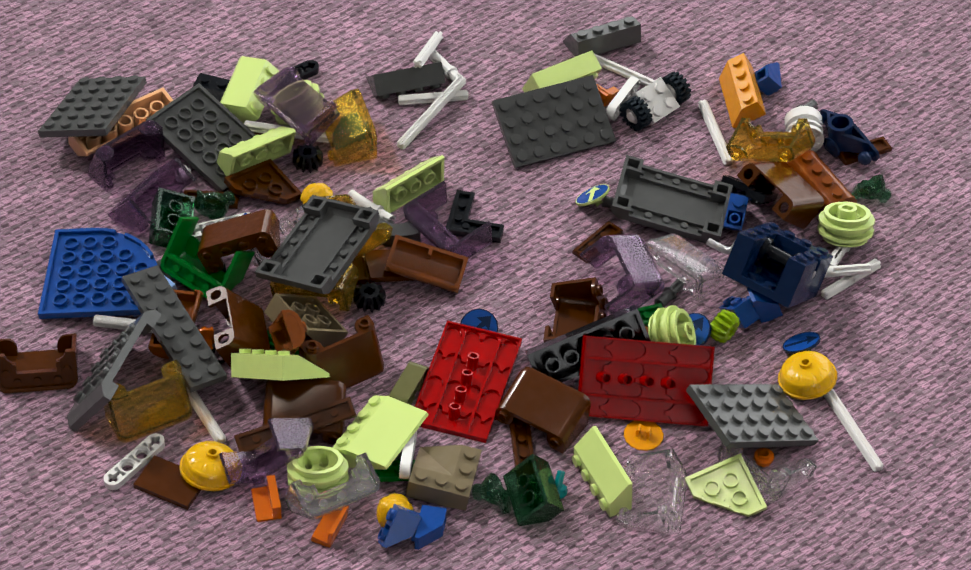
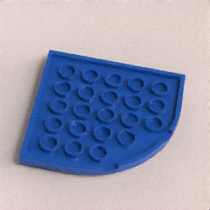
M56 229L38 310L39 319L94 317L95 315H142L123 285L122 276L156 266L157 262L153 253L138 238L128 233H117L114 229Z

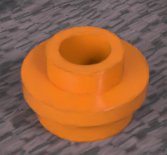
M759 448L754 453V460L757 465L767 467L774 461V453L768 448Z

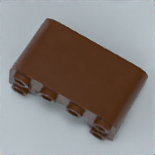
M784 161L749 163L737 174V177L748 187H751L753 184L771 192L777 188L783 196L772 210L784 221L801 229H805L824 206L822 195ZM783 203H787L789 206L785 213H782L780 210Z
M264 209L205 226L201 235L197 254L208 274L221 271L224 267L221 257L235 254L236 251L257 248L262 256L270 258L280 247L279 220L272 210Z
M596 277L552 283L550 299L556 310L553 332L549 325L545 326L543 341L545 343L607 317L605 309L609 308V302L607 297H604L603 287L601 284L599 285Z
M223 286L206 291L208 306L210 308L216 306L226 318V323L229 326V329L213 336L216 351L230 368L231 353H239V349H251V352L253 349H264V353L265 350H271L262 307ZM224 336H229L227 342L223 344L220 343V340Z

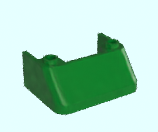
M180 217L162 257V270L190 289L202 291L203 297L206 299V291L215 287L223 286L229 290L235 288L244 279L255 252L252 250L236 251L226 273L221 270L217 273L208 274L197 255L200 241L192 236L199 218Z

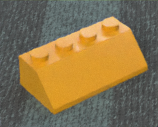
M742 53L729 59L719 77L732 127L738 128L766 115L753 67L746 55Z

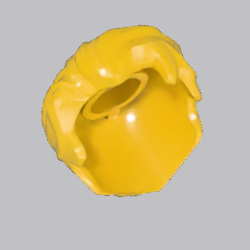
M312 183L303 190L300 200L304 206L312 195L333 199L334 196L332 190L326 184Z
M393 493L379 501L377 520L381 527L384 528L387 522V512L390 508H393L394 504L413 510L412 504L406 496Z

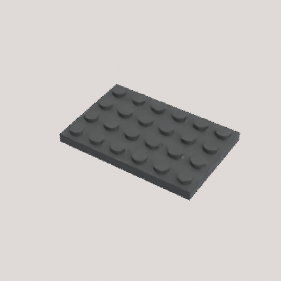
M102 76L79 79L38 130L39 137L107 136L146 85L145 76H115L113 78Z
M593 75L492 101L496 118L515 169L616 142Z
M200 83L148 117L145 121V124L220 192H226L229 188L224 183L226 175L217 164L219 152L224 148H230L240 141H247L255 136L246 125Z
M778 384L689 385L686 389L726 448L813 446L818 442V438L813 430L807 425L803 416L796 410L792 401L788 399Z

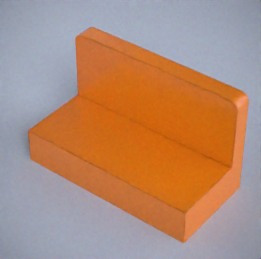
M275 475L267 476V486L251 489L257 522L282 519Z
M345 503L341 511L329 506L314 531L311 541L330 548L347 519L349 505Z

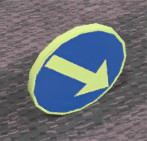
M600 184L584 191L577 197L576 204L578 206L590 204L599 206L603 203L602 198L610 191L609 185Z

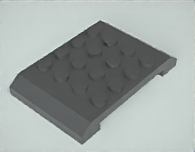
M626 155L611 207V212L617 218L703 243H707L709 238L719 242L733 185L715 180L714 185L645 166L643 165V159Z
M312 195L303 207L305 212L271 259H264L255 274L257 278L320 294H328L377 228L380 215L378 210Z
M157 310L145 311L125 331H122L110 343L108 348L101 352L99 355L101 360L97 361L90 370L92 375L84 380L82 383L84 388L82 391L79 390L73 398L75 403L67 415L70 429L78 431L112 399L119 385L113 382V379L141 334L143 336L147 335L154 328L161 313Z

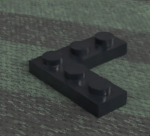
M723 175L721 182L733 185L732 190H736V188L743 190L742 194L751 198L750 201L755 204H769V202L776 201L778 196L774 192L753 184L751 187H748L742 180L730 175Z
M457 190L445 228V234L501 243L504 225L469 219L475 193Z

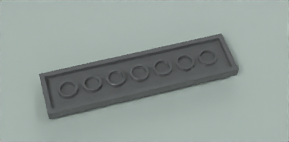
M158 265L122 276V283L141 314L150 310H157L161 313L152 332L190 393L227 380L226 372Z

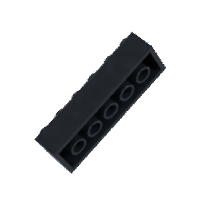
M633 305L525 350L533 369L563 383L580 375L583 335L643 341L651 340L638 308Z

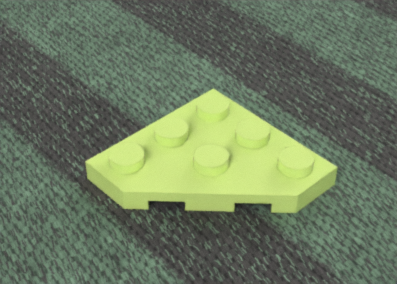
M741 453L685 477V482L695 499L747 517L767 509V505Z

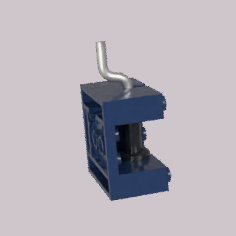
M772 222L738 232L736 240L730 247H726L711 238L706 243V245L721 253L729 254L722 272L723 275L787 308L816 297L833 258V255L829 254L827 249L817 248L812 245L811 241L795 237L793 232L783 231L779 229L777 224Z

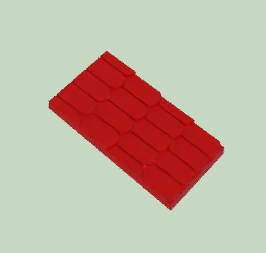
M447 320L415 404L416 408L424 410L429 414L420 427L486 443L495 421L496 409L502 401L519 354L522 338Z
M583 335L578 391L587 395L591 401L589 417L708 427V421L686 389L689 385L712 384L715 347Z

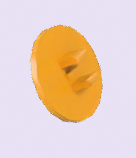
M634 420L625 427L624 438L631 447L647 451L661 444L663 432L661 427L655 422Z

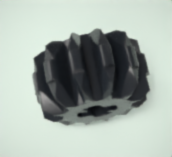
M304 143L303 146L298 145L297 149L293 150L292 163L296 170L301 169L303 173L306 170L311 173L312 169L318 171V168L323 163V153L319 146H313L312 143L310 145Z
M368 281L366 284L360 283L354 290L353 302L356 304L357 309L363 308L364 313L367 309H370L371 313H373L374 308L380 311L381 306L385 304L386 292L382 285H376L375 281L372 284L368 283Z

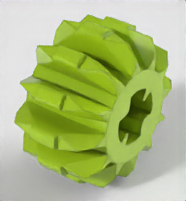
M722 310L710 323L712 328L710 336L715 341L726 343L738 330L737 327L740 325L739 318L732 311Z

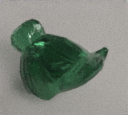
M875 175L870 180H862L861 183L856 184L851 194L856 199L860 197L870 200L878 199L881 203H886L890 199L892 192L886 188L883 175Z
M197 190L194 207L199 214L215 220L223 218L228 212L229 206L233 205L236 199L231 191L204 194L202 191Z
M490 473L481 484L476 483L473 485L472 495L475 500L480 501L484 499L488 503L499 506L503 514H510L509 490L503 488L501 480L495 473Z

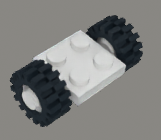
M673 71L633 94V97L620 105L619 111L622 112L620 116L623 117V122L626 121V125H629L634 131H640L650 123L653 125L690 98L691 89L688 88L690 84L686 83L688 80L686 78L683 79V75H679V72Z

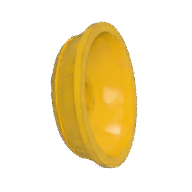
M803 351L790 356L783 363L778 374V383L783 392L792 398L800 400L819 398L830 392L837 382V370L833 363L826 356L815 351Z
M204 441L193 445L180 460L179 470L183 479L191 486L205 491H220L230 488L239 480L241 475V465L235 452L225 444L215 441Z

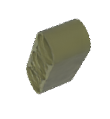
M410 361L389 396L411 405L416 398V392H419L423 386V380L427 375L429 367Z

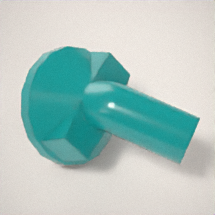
M557 470L555 482H550L547 493L553 499H562L567 495V486L563 484L564 471Z

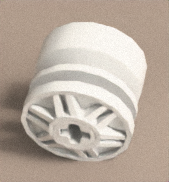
M799 106L791 109L784 118L787 147L794 153H804L810 150L816 152L824 143L822 115L817 109L809 106Z

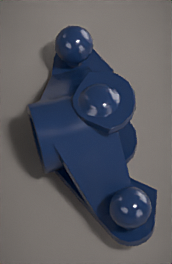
M826 109L819 111L822 115V123L827 127L828 137L824 138L823 146L833 157L839 156L841 151L860 153L858 155V162L861 165H869L871 161H877L880 158L878 150L857 127L850 116Z

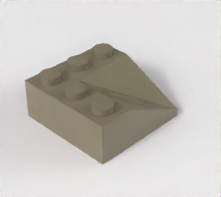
M275 293L264 311L272 323L282 310L295 311L301 318V321L305 322L307 334L313 340L320 342L323 347L345 339L348 331L316 296Z
M465 445L420 447L409 478L406 497L466 511L482 450Z

